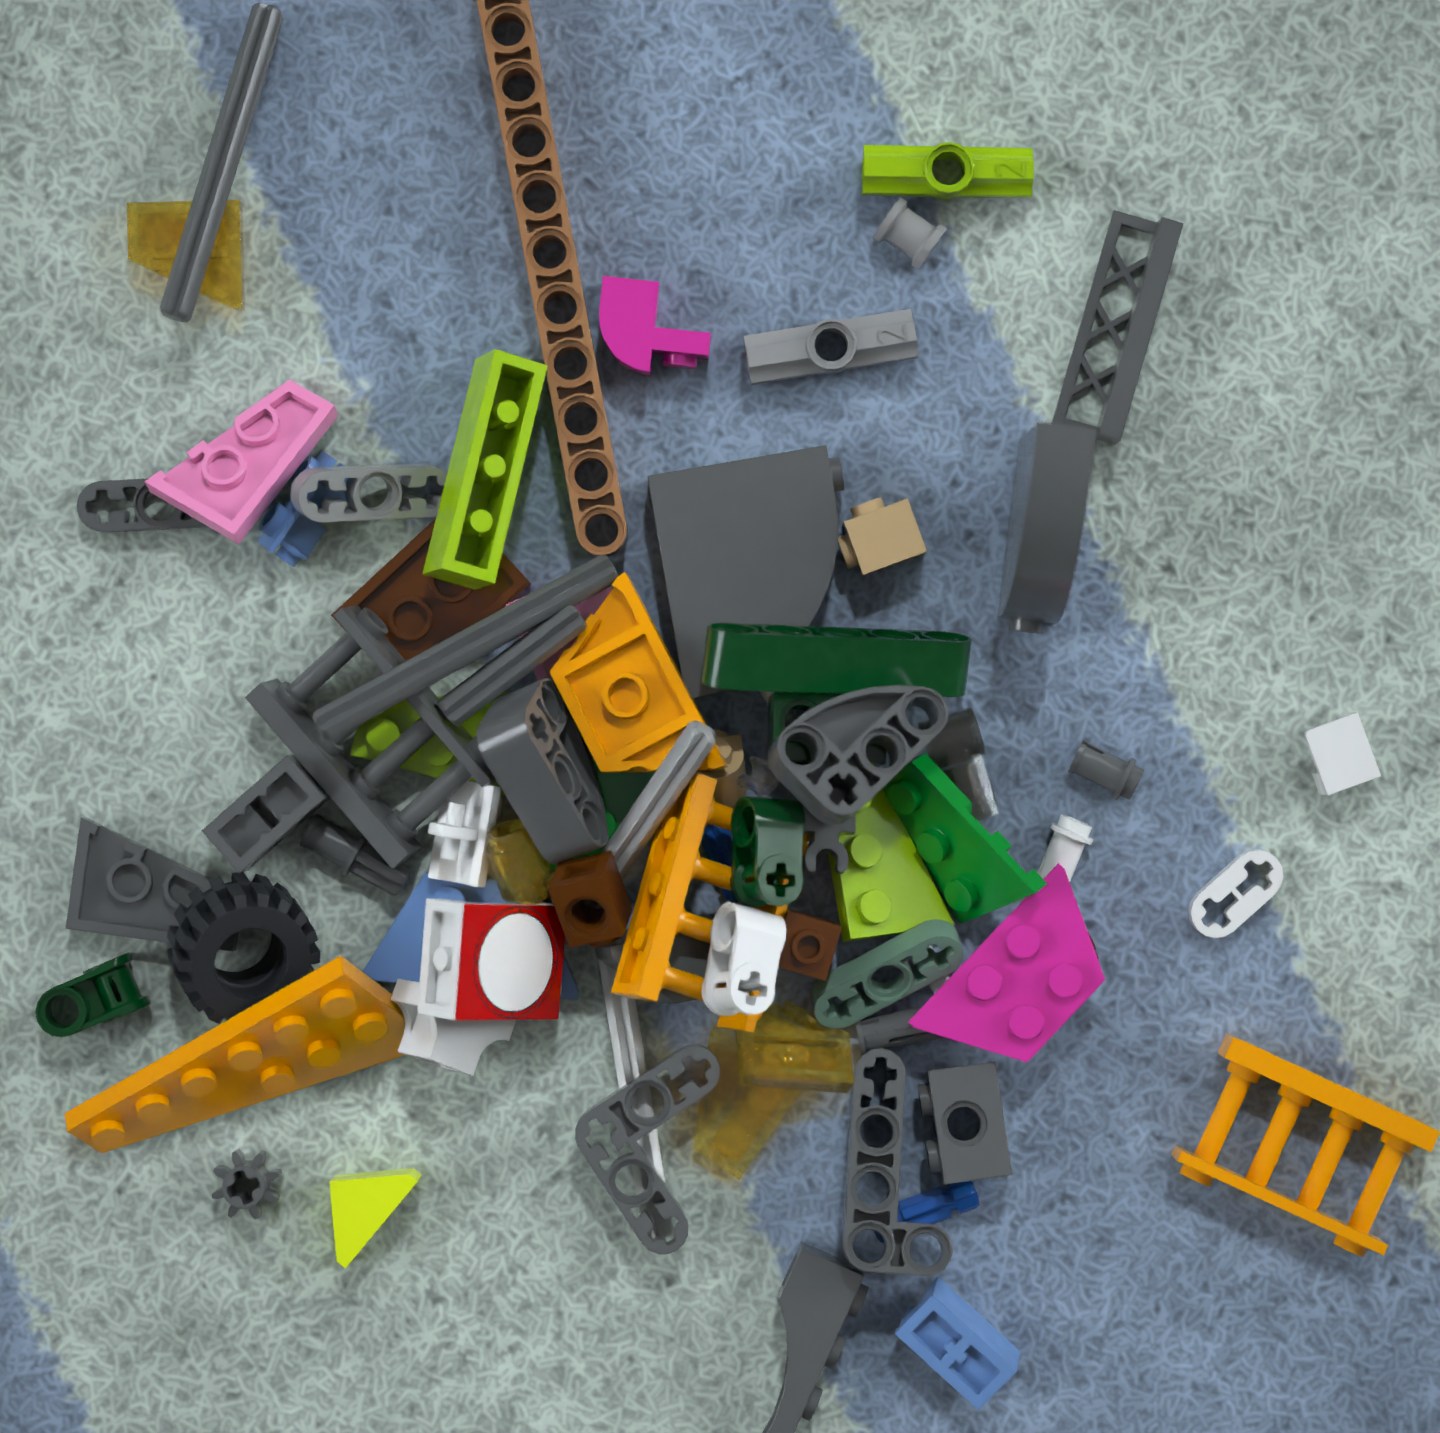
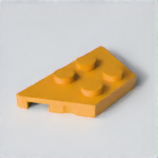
M625 572L617 576L612 583L613 589L594 615L591 613L585 621L587 625L585 631L578 635L571 648L566 649L550 670V674L600 772L604 774L656 772L689 722L696 720L707 726L630 576ZM716 742L697 771H721L728 767Z

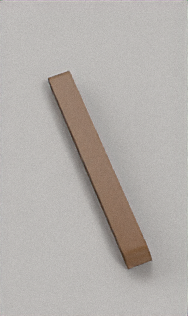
M477 0L544 364L548 365L546 375L575 531L579 543L589 554L596 557L599 555L610 557L617 554L624 547L628 538V526L529 0ZM507 21L517 22L525 28L523 38L512 46L501 45L494 39L496 29ZM518 76H525L535 83L533 94L522 102L510 100L504 94L507 83ZM528 131L540 133L545 138L543 150L534 157H524L515 151L517 138ZM538 186L548 187L556 194L554 205L543 213H535L525 206V198L528 192ZM548 241H556L566 248L564 261L555 268H544L535 261L537 249ZM558 296L571 298L577 305L575 316L565 324H555L546 318L548 303ZM568 351L579 352L587 359V368L584 374L574 380H566L556 373L558 358ZM587 406L597 413V424L591 433L575 435L567 429L566 418L573 408ZM589 461L602 463L608 470V479L605 485L596 491H586L576 481L578 469ZM599 516L610 517L618 525L616 540L605 547H597L591 544L587 538L589 523Z

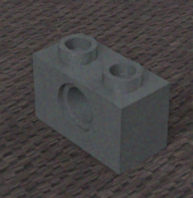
M996 1061L927 1071L928 1083L918 1084L917 1087L922 1118L933 1117L936 1139L926 1141L930 1174L941 1173L942 1184L1012 1175ZM959 1107L972 1110L979 1121L976 1135L967 1141L954 1138L947 1127L950 1113Z

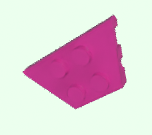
M1059 863L1043 879L1047 885L1035 894L1026 897L908 1021L914 1028L1028 1062L1106 980L1066 871Z

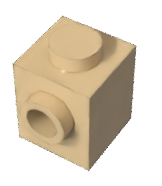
M879 497L850 508L853 518L843 522L845 535L838 537V546L847 569L857 566L861 577L927 552L908 498L884 506L882 498Z

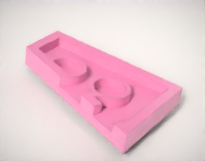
M288 380L234 418L235 424L233 427L208 444L204 440L187 451L188 458L166 474L160 470L144 482L152 494L239 545L337 419L338 413L335 405L297 383Z

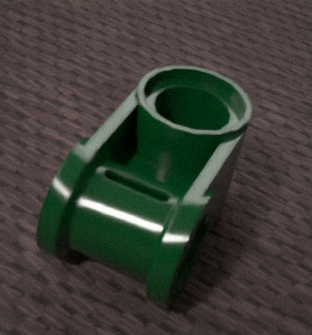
M746 796L739 798L734 805L730 823L733 837L731 890L735 898L745 906L760 907L766 904L774 906L788 905L797 899L803 885L802 853L806 826L803 807L798 801L790 799ZM754 877V883H745V878ZM779 879H788L787 884L778 885Z
M130 952L84 971L83 975L43 993L37 1002L35 1011L37 1022L42 1030L51 1036L66 1037L103 1021L108 1023L152 1004L149 996H142L129 966L133 960ZM58 995H67L77 1003L79 1013L74 1024L69 1026L62 1025L52 1016V1002Z

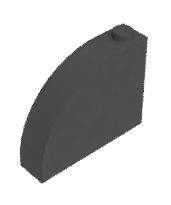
M1037 422L1019 440L997 618L1010 619L1009 630L1042 634L1043 624H1057L1063 616L1074 577L1082 537L1097 429Z
M827 445L648 476L681 674L693 699L727 691V689L710 687L701 682L708 624L747 623L809 626L818 612L830 584L838 547V514L835 492L845 490L839 457H828Z

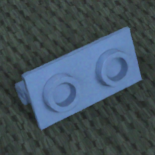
M320 450L315 459L309 456L302 462L293 474L291 484H293L295 478L302 471L314 467H333L337 460ZM348 478L344 479L345 485L347 483ZM318 481L316 491L308 492L307 500L315 503L318 509L321 508V501L324 498L339 497L347 501L345 490H330L322 486L321 481ZM290 494L283 505L277 502L266 512L259 525V530L263 534L257 542L272 554L278 545H281L276 556L292 567H295L300 559L306 561L327 528L300 514L293 506Z

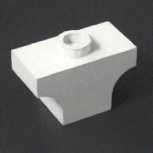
M397 979L391 1001L400 1007L405 1020L404 1034L398 1049L399 1053L440 1069L473 1076L480 1055L489 1044L497 1040H510L516 1020H451L417 1014L420 982Z

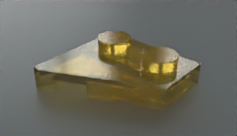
M227 200L199 294L233 310L245 311L242 202L240 200ZM192 201L127 203L128 259L168 279Z
M787 1000L783 1006L772 1002L757 1021L754 1033L735 1030L739 1086L847 1094L854 1084L850 1033L841 1028L834 1029L822 1025L818 1020L812 1018L806 1010Z
M714 1024L709 1033L708 1048L717 1057L720 1065V1078L717 1085L700 1099L693 1148L739 1180L799 1095L803 1086ZM707 1059L705 1061L704 1071L708 1066H710V1063ZM704 1072V1075H703L702 1084L707 1080V1079H706V1076H705V1072Z

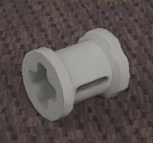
M901 196L873 235V239L878 243L885 240L910 257L912 259L911 266L919 270L941 240L947 228L941 224L934 227L907 207L908 201Z

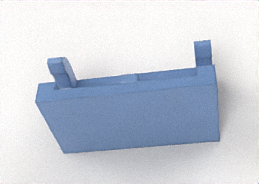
M937 1277L926 1289L921 1301L915 1307L911 1305L904 1313L900 1326L895 1331V1335L979 1410L1017 1372L1021 1352L945 1282Z

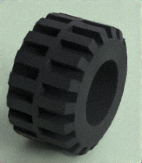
M244 872L232 873L231 882L227 883L223 882L220 875L209 879L208 881L211 886L209 890L202 893L196 887L188 894L192 901L188 908L179 904L173 914L179 926H169L167 939L172 947L167 949V954L178 982L198 1012L204 1010L208 1019L217 1024H220L224 1018L228 1020L311 973L314 971L311 964L320 963V950L315 944L318 937L302 908L281 884L277 882L273 886L266 876L255 874L252 882L249 881ZM249 928H260L271 932L270 946L264 957L254 966L237 972L223 971L214 967L215 958L220 946L234 933Z

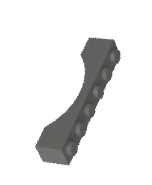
M802 1241L778 1291L779 1303L786 1326L787 1357L783 1385L774 1412L762 1433H794L801 1417L808 1421L811 1420L823 1392V1389L815 1386L824 1366L833 1369L836 1365L846 1338L838 1335L847 1315L854 1318L857 1317L869 1289L868 1286L861 1283L864 1278L863 1271L856 1270L848 1262Z

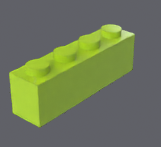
M497 349L475 359L422 575L474 590L495 584L548 365Z

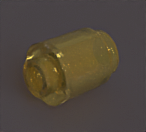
M519 818L507 820L491 828L487 833L489 843L486 846V853L502 899L506 902H515L516 904H538L545 900L548 896V886L553 877V871L550 863L539 852Z

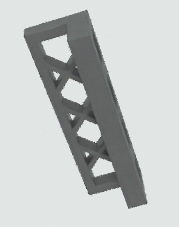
M1113 211L1051 423L1097 429L1096 440L1113 445L1121 441L1184 223L1161 217L1158 222H1154L1120 211ZM1121 226L1152 234L1147 256L1128 267L1125 266L1115 248ZM1113 258L1119 272L1106 278L1111 259ZM1143 266L1137 287L1130 273ZM1123 277L1134 296L1131 311L1110 321L1099 301L1104 287ZM1097 311L1104 325L1090 333ZM1128 320L1121 341L1114 327ZM1108 331L1119 351L1116 363L1095 375L1084 356L1085 348L1089 340ZM1081 365L1088 379L1075 386ZM1112 374L1107 394H1105L1099 380ZM1090 385L1093 386L1103 404L1097 427L1065 418L1071 396Z

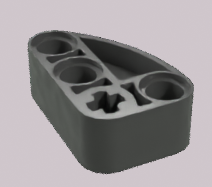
M544 678L497 697L478 726L477 743L483 759L541 855L550 864L557 865L605 846L609 838L608 825L595 768L586 742L555 682Z
M893 685L870 687L842 694L824 701L805 712L781 732L769 748V768L775 777L815 818L822 823L830 825L842 824L854 816L942 731L948 720L947 703L942 695L934 689L920 686ZM916 706L924 710L929 718V728L920 730L911 726L906 719V707ZM797 741L804 744L810 752V764L800 766L791 762L785 753L786 742ZM877 744L885 748L890 757L889 768L882 769L873 766L866 757V745ZM839 784L845 788L847 794L836 805L828 796Z

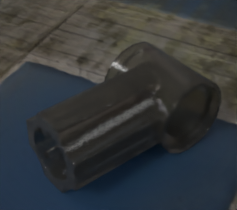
M972 707L949 713L947 723L942 731L925 746L927 754L972 802L971 814L977 821L999 814L991 781L987 775L982 756L986 755L974 711ZM929 719L918 722V729H928Z

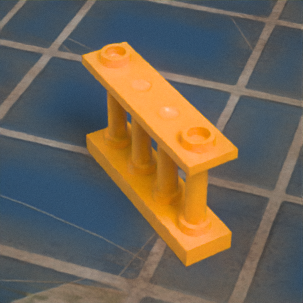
M695 773L655 831L611 993L630 999L657 1002L660 991L667 989L704 1001L702 997L704 977L670 967L668 960L675 935L678 933L711 944L710 932L713 920L686 912L683 906L690 880L694 878L732 891L730 884L732 867L703 858L698 851L705 825L711 824L731 831L730 823L733 808L715 802L713 794L717 780ZM804 834L802 856L808 848L810 834ZM754 877L745 878V883H754ZM779 879L778 885L787 884L788 879ZM766 904L765 906L750 908L775 914L784 919L788 905L774 906ZM719 983L716 987L726 988V984ZM750 991V996H758L760 994V991ZM739 1012L733 1016H719L717 1027L754 1033L756 1023L761 1018L763 1012L754 1015Z
M1226 1033L1218 1054L1230 1060L1226 1070L1231 1074L1195 1152L1192 1153L1175 1145L1171 1156L1183 1164L1179 1173L1208 1187L1211 1186L1215 1178L1336 1234L1333 1241L1335 1245L1353 1254L1364 1257L1367 1250L1370 1249L1384 1256L1388 1245L1380 1238L1369 1234V1231L1405 1153L1411 1155L1415 1145L1431 1152L1440 1131ZM1261 1075L1281 1084L1277 1094L1282 1097L1246 1176H1243L1216 1164L1215 1161L1251 1083L1257 1084ZM1312 1099H1315L1333 1107L1328 1116L1333 1121L1297 1200L1266 1185L1302 1107L1308 1108ZM1366 1122L1383 1130L1380 1141L1384 1145L1347 1224L1317 1209L1354 1129L1360 1131L1363 1123Z

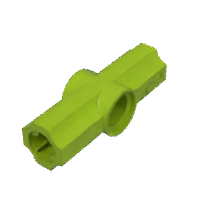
M952 142L940 143L937 146L863 145L862 196L934 197L944 201L956 199L957 197L1032 198L1034 180L1033 148L963 147ZM941 159L955 161L962 169V179L953 185L941 184L933 176V164Z

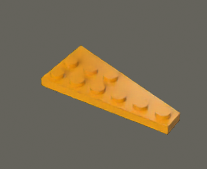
M340 955L64 1113L67 1132L100 1153H105L405 1056L398 1052L405 1029L402 1010L395 1002L391 1001L392 994Z

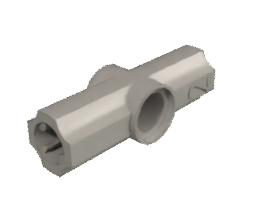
M911 309L845 320L826 319L814 325L743 336L751 385L817 374H837L848 369L918 358L917 338ZM826 333L839 335L847 346L846 354L837 361L822 359L815 350V342L821 335Z

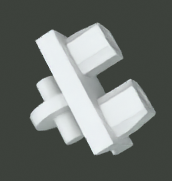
M468 781L439 807L437 822H429L428 834L435 835L428 878L475 887H485L487 876L492 872L494 854L491 849L496 820L501 817L503 798L500 796L501 787L487 785L482 788L479 783Z

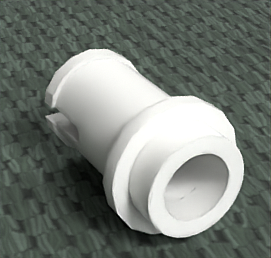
M1061 814L1058 823H1051L1050 829L1054 830L1039 870L1036 872L1044 879L1059 863L1065 869L1070 882L1085 844L1091 845L1093 839L1089 837L1092 826Z

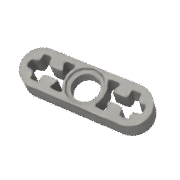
M429 463L314 467L302 471L295 478L291 486V501L300 514L316 522L436 517L447 471ZM428 476L431 482L440 485V493L431 494L429 504L426 503L425 499L417 495L402 494L401 484L409 488L423 487L426 485ZM381 477L387 485V496L379 506L367 508L360 499L361 487L368 479ZM348 478L347 483L345 485L344 479ZM318 481H321L322 486L330 490H345L347 501L339 497L324 498L321 501V508L318 509L315 503L307 500L308 492L316 491ZM348 502L349 508L345 509L346 504Z

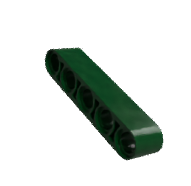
M710 623L707 625L701 682L710 687L727 690L838 694L870 687L903 685L931 688L941 694L942 697L964 696L966 692L972 639L966 635L945 631Z

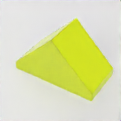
M407 1168L334 1175L329 1181L336 1260L345 1269L419 1181L422 1174L416 1169Z

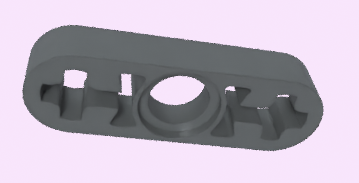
M147 479L93 482L82 490L77 500L79 518L87 527L98 532L110 533L208 527L196 519L184 520L185 513L178 508H175L173 514L165 520L152 519L145 508V501L150 493L144 482ZM136 488L133 508L138 518L137 522L128 523L129 511L110 512L108 516L109 522L101 523L100 515L90 512V503L99 501L100 492L107 491L108 498L114 501H130L126 490Z

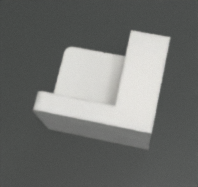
M1358 712L1343 714L1339 716V719L1311 728L1304 733L1317 772L1312 773L1319 795L1329 796L1381 776Z

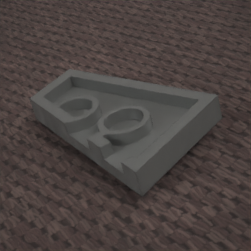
M81 817L65 929L170 943L167 939L169 926H179L173 915L179 904L188 908L192 904L188 894L196 887L202 893L209 890L211 886L208 880L211 878L87 817ZM238 932L227 938L219 950L236 951Z

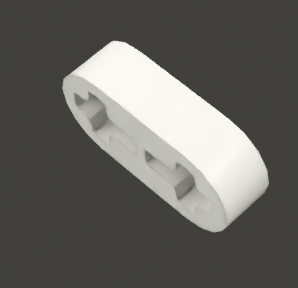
M1258 849L1247 850L1238 855L1200 889L1190 901L1188 913L1193 927L1201 934L1212 938L1225 937L1234 932L1273 897L1281 887L1284 876L1280 862L1271 853ZM1251 861L1256 865H1261L1267 862L1270 869L1266 872L1265 876L1269 884L1265 888L1255 884L1251 885L1241 894L1236 887L1248 876L1244 868L1246 863ZM1231 893L1235 900L1223 912L1228 919L1227 922L1222 926L1215 922L1204 925L1201 920L1206 914V910L1202 906L1203 902L1209 898L1211 901L1218 903Z

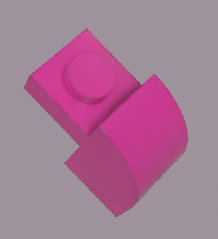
M603 276L599 306L600 329L608 350L622 366L634 373L651 377L653 355L663 356L664 366L683 369H696L697 359L709 361L711 333L656 327L660 293L659 282Z

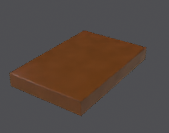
M435 518L331 616L346 631L333 615L341 608L358 605L362 610L365 607L369 608L384 622L388 629L385 637L407 661L506 607V604L517 598L531 583L503 552L495 584L476 590L422 575Z

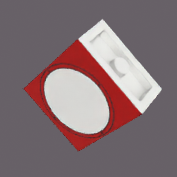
M426 898L417 1014L451 1020H559L565 934L554 904L534 901H521V904L471 903L450 899Z

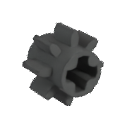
M239 1148L232 1153L234 1168L230 1169L225 1165H218L214 1168L213 1172L216 1176L223 1179L222 1187L218 1188L211 1196L212 1199L223 1197L231 1205L228 1210L229 1217L232 1218L240 1209L249 1208L250 1215L257 1219L262 1215V1207L259 1202L262 1198L271 1203H276L280 1199L281 1195L271 1189L270 1185L271 1181L282 1174V1170H267L262 1164L266 1158V1151L262 1150L253 1160H245L244 1153ZM241 1171H244L247 1178L257 1177L260 1183L252 1192V1197H249L246 1190L236 1191L234 1183L241 1177Z

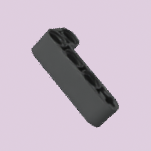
M883 1048L873 1049L865 1053L857 1062L852 1078L842 1239L843 1255L848 1264L856 1270L863 1272L912 1276L935 1275L944 1270L951 1261L953 1248L948 1234L939 1226L932 1224L897 1222L906 1083L905 1066L900 1057L894 1052ZM875 1061H883L885 1071L894 1073L895 1079L887 1081L882 1090V1102L893 1100L894 1110L880 1105L865 1108L860 1106L861 1098L868 1101L873 1099V1080L865 1079L863 1072L871 1070L874 1067ZM869 1117H880L889 1124L891 1138L886 1146L873 1148L863 1142L860 1136L861 1123ZM864 1174H878L887 1183V1197L881 1204L873 1206L865 1204L857 1195V1182ZM862 1230L875 1231L884 1241L883 1255L874 1263L861 1261L853 1251L854 1238ZM919 1234L932 1235L940 1244V1257L930 1267L918 1265L911 1257V1242Z

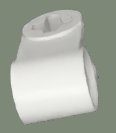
M726 902L718 909L711 926V944L705 977L702 983V997L705 1005L711 1012L719 1016H733L739 1012L754 1015L765 1011L771 1005L775 995V982L780 953L786 939V925L781 916L732 902ZM719 983H726V988H717L716 986ZM750 991H760V994L758 996H750Z

